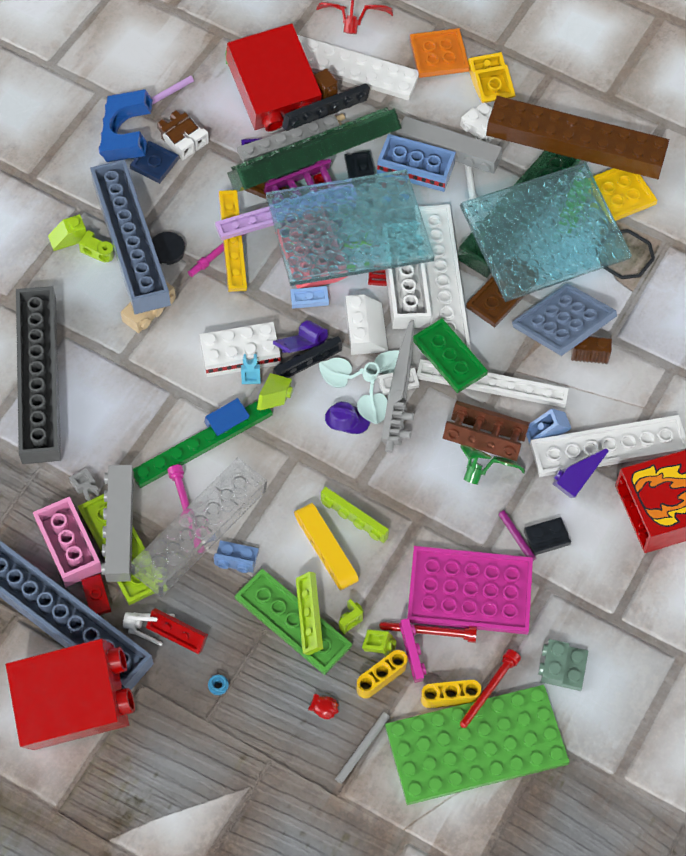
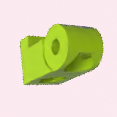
M88 230L79 242L80 252L105 263L112 261L114 258L113 245L110 242H102L96 239L94 232Z

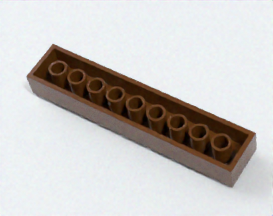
M501 96L496 97L486 131V136L659 180L670 140Z

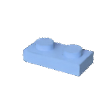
M327 286L290 289L292 309L329 305Z

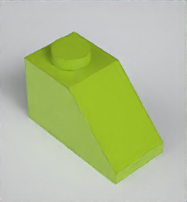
M81 215L63 219L48 235L53 251L79 244L86 234V228Z
M270 373L259 394L257 410L284 405L287 398H291L293 393V387H291L292 379Z

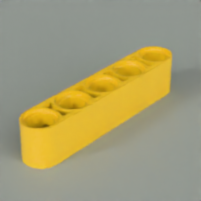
M310 503L294 511L296 520L339 590L359 582L354 568L315 505Z

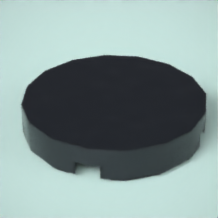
M162 232L152 238L160 264L167 263V265H172L183 258L185 242L177 233Z

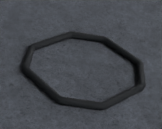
M629 229L609 231L595 248L598 265L620 279L641 277L655 260L650 241ZM629 233L648 244L651 259L639 274L622 276L602 264L599 249L611 234Z

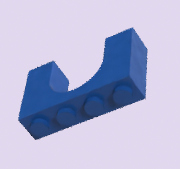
M146 89L107 96L101 143L99 146V154L106 162L145 156L147 141L140 131L126 134H117L121 124L127 119L151 114L153 100Z

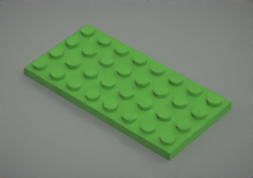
M540 685L488 698L466 728H462L460 722L474 702L386 723L385 729L406 804L411 805L569 765V759L545 686Z

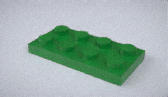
M443 318L413 336L415 345L457 394L488 374V370Z

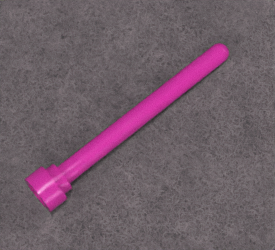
M173 465L167 469L169 478L175 481L194 548L197 552H200L203 547L182 481L184 475L182 465Z

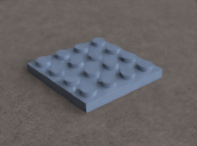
M566 283L512 321L513 328L558 355L563 356L617 317V312L608 305Z

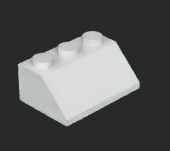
M364 294L345 296V311L351 355L388 351L382 303Z

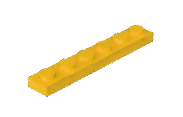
M237 190L219 191L221 220L240 215ZM242 235L223 240L228 292L247 290Z

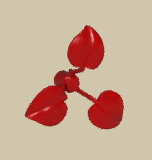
M351 0L350 15H347V19L345 14L347 7L321 2L316 10L333 7L341 10L344 24L343 33L357 34L358 25L360 26L361 20L368 9L384 11L393 16L392 8L385 5L372 4L364 5V9L357 20V17L353 16L354 0Z

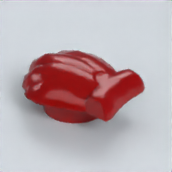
M314 694L308 710L314 711L319 717L328 720L339 712V705L336 699L332 697H320L318 694Z

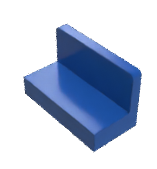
M236 398L205 416L204 423L207 427L211 426L215 434L219 436L247 420L249 414L240 400Z

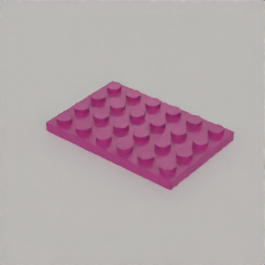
M414 546L407 618H409L410 623L456 628L475 626L477 630L528 635L533 557Z

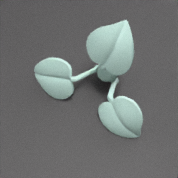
M400 350L386 351L379 354L374 362L367 363L364 369L361 368L360 371L353 375H350L352 367L346 359L332 358L319 363L320 373L329 385L336 388L345 387L348 379H353L363 374L364 380L370 382V395L360 397L357 403V410L364 419L374 424H379L385 419L388 400L382 393L373 395L374 381L377 379L378 374L382 373L384 375L394 372Z

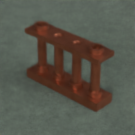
M456 401L451 418L455 422H446L442 439L468 445L484 452L517 461L522 443L517 441H525L530 422ZM462 423L473 426V428L463 426ZM483 429V430H486V431H490V432H492V433L489 434V433H486V432H482V431H480V430ZM499 435H503V436L509 437L510 440H509V439H506V438L499 437Z

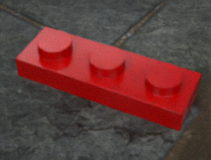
M156 608L151 611L150 617H156L158 620L148 621L147 629L197 654L202 652L208 634Z

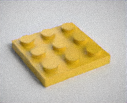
M612 168L587 178L593 180L590 194L610 223L657 204L658 200L641 175Z

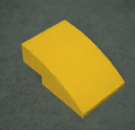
M502 52L468 59L469 73L482 103L493 102L497 96L505 98L516 96Z

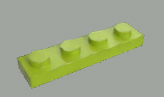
M326 486L321 491V501L324 506L337 511L340 517L353 522L354 526L359 530L363 529L368 532L372 539L379 540L382 543L388 539V528Z
M309 571L296 578L302 650L305 655H311L323 649L316 573Z

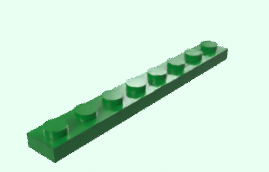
M258 401L248 405L245 409L249 414V418L223 434L217 436L210 426L133 469L135 482L141 489L168 474L167 469L169 467L184 465L273 416L271 409L257 410Z

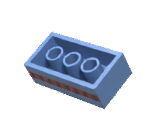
M388 134L377 161V174L445 192L455 164L456 152Z

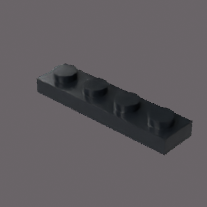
M339 336L329 338L323 344L313 346L307 352L295 355L285 363H279L273 368V374L289 378L341 352L342 340Z

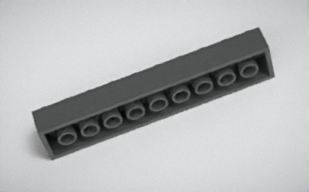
M54 287L16 289L19 456L22 464L61 461L57 310Z

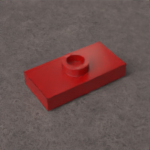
M98 574L81 579L89 608L99 616L111 612L101 575Z

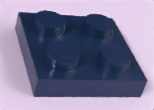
M148 141L145 156L136 157L130 164V169L160 184L179 160V155Z

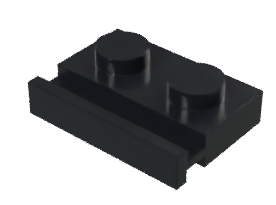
M370 151L352 153V155L344 154L349 183H352V185L357 184L358 186L375 184Z
M561 517L524 528V534L534 555L571 545V540L568 537V532Z

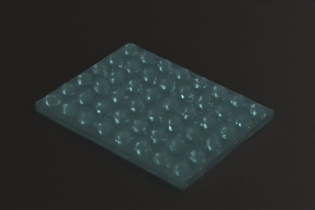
M586 162L470 199L460 204V208L505 302L617 264L632 257Z
M407 169L266 192V199L290 286L434 261L435 256Z

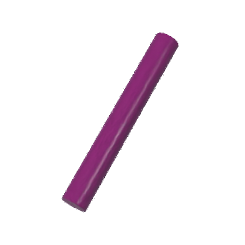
M505 510L501 511L498 514L525 556L533 557L534 561L536 559L535 555Z

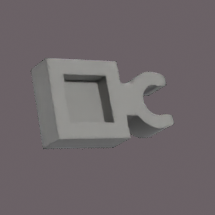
M87 469L69 477L72 486L78 494L84 493L87 501L90 500V493H95L97 496L100 495L96 482Z

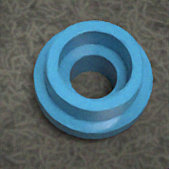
M214 675L209 679L208 689L212 694L222 695L228 690L229 683L223 675ZM221 683L222 687L216 688L215 684Z

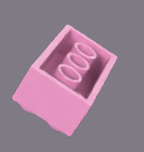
M70 497L33 512L36 524L65 588L80 582L81 579L101 573V563Z

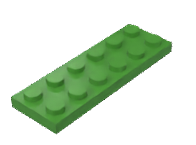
M261 569L235 595V599L324 675L352 647L351 642L320 617L323 649L311 655L303 654L298 598L264 569Z

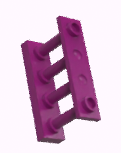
M319 160L315 165L277 180L273 178L265 184L264 192L265 194L273 192L279 204L285 202L279 188L289 185L295 199L302 197L295 183L302 179H305L312 194L319 192L311 176L320 172L328 189L334 188L335 185L327 171L330 169L331 160ZM300 218L280 223V225L283 228L299 220Z

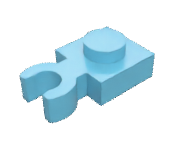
M244 354V365H241L242 384H261L260 364H257V355L254 354V358L248 360L246 354Z

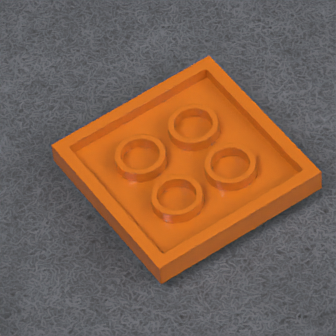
M460 28L410 34L409 39L419 78L469 72V64Z

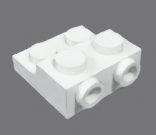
M481 103L476 109L472 107L461 117L460 126L466 132L475 136L476 139L488 143L491 142L494 137L486 136L492 107L486 103Z

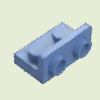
M220 540L217 553L214 554V564L222 569L232 568L241 573H253L259 548Z

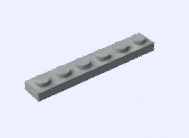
M332 114L295 129L283 131L237 147V152L243 164H247L340 132L341 126L335 115Z

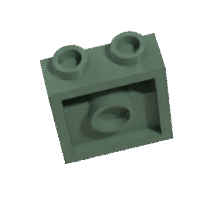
M549 639L548 644H544L542 656H545V661L540 663L538 675H542L541 683L581 691L589 651L570 647V643Z

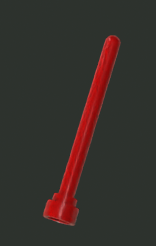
M381 622L379 624L381 630L401 632L399 623ZM414 625L416 633L461 637L464 640H468L467 642L476 643L477 627L469 626V628L463 630Z
M508 649L503 655V664L461 720L460 726L462 728H466L509 668L517 666L521 657L516 651Z

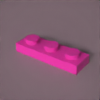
M409 618L400 621L399 626L414 683L422 682L424 675H426V668L424 663H420L418 656L421 655L419 643H415L414 635H416L413 623L410 624Z

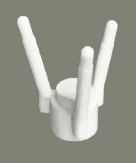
M125 613L123 627L129 629L128 633L140 636L160 646L163 644L161 641L137 631V628L140 629L142 627L143 621H157L156 617H150L151 613Z

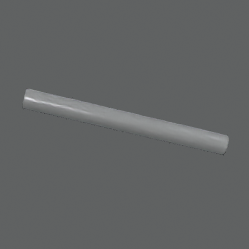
M382 713L335 778L337 782L342 784L390 718L387 713Z

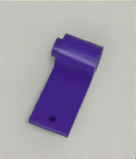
M306 320L299 326L298 335L274 340L273 345L283 349V353L309 349L323 344L328 337V331L316 323Z

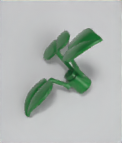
M460 445V448L468 458L464 480L469 483L478 485L481 475H485L493 463L519 468L523 474L525 473V469L511 459L494 456L491 459V456L468 445ZM478 458L491 459L484 469H482L483 465L477 463Z

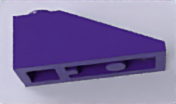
M606 448L563 470L559 469L553 477L555 479L553 485L568 497H576L609 450Z

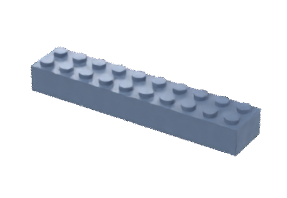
M125 159L90 167L93 185L134 314L171 306L169 290Z
M0 541V598L65 648L101 638L114 644V648L121 647L127 662V670L119 673L122 689L129 688L132 690L153 666L152 655Z

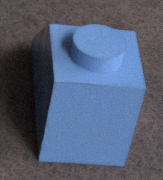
M552 408L529 424L526 436L530 444V441L533 439L563 435L572 428L566 413Z

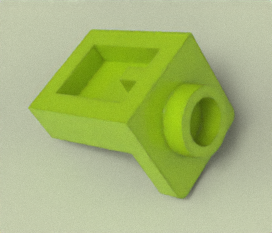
M352 599L347 601V609L350 613H344L339 619V630L343 634L363 621L364 611L360 604L354 603Z
M367 629L362 649L366 652L383 653L387 656L396 650L397 641L388 631Z

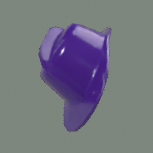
M345 401L334 404L325 414L326 424L331 429L350 434L363 433L370 425V421L364 419L359 414L357 407Z

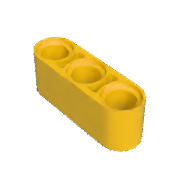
M395 650L363 673L357 679V694L364 699L370 698L400 676L407 667L408 659L406 653L401 650ZM399 659L403 663L401 665H396L393 663V661ZM383 671L387 675L385 677H379L377 673ZM367 683L371 687L369 689H363L361 685Z
M476 680L427 684L421 692V703L426 708H440L475 702L481 694V685ZM473 689L476 691V694L470 695L466 691ZM452 691L456 696L449 697L446 695V692ZM432 693L435 695V698L428 699L425 695Z

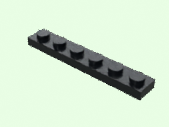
M365 83L286 113L282 128L285 131H289L356 104L367 101L370 87Z

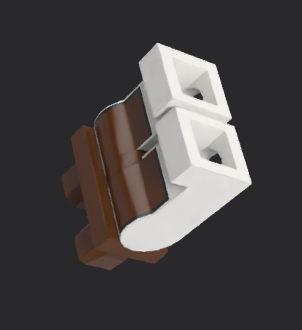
M175 110L170 115L171 122L168 123L165 119H162L157 123L158 130L161 132V139L179 155L182 161L195 153V150L198 151L209 143L208 132L196 125L186 112L181 114Z

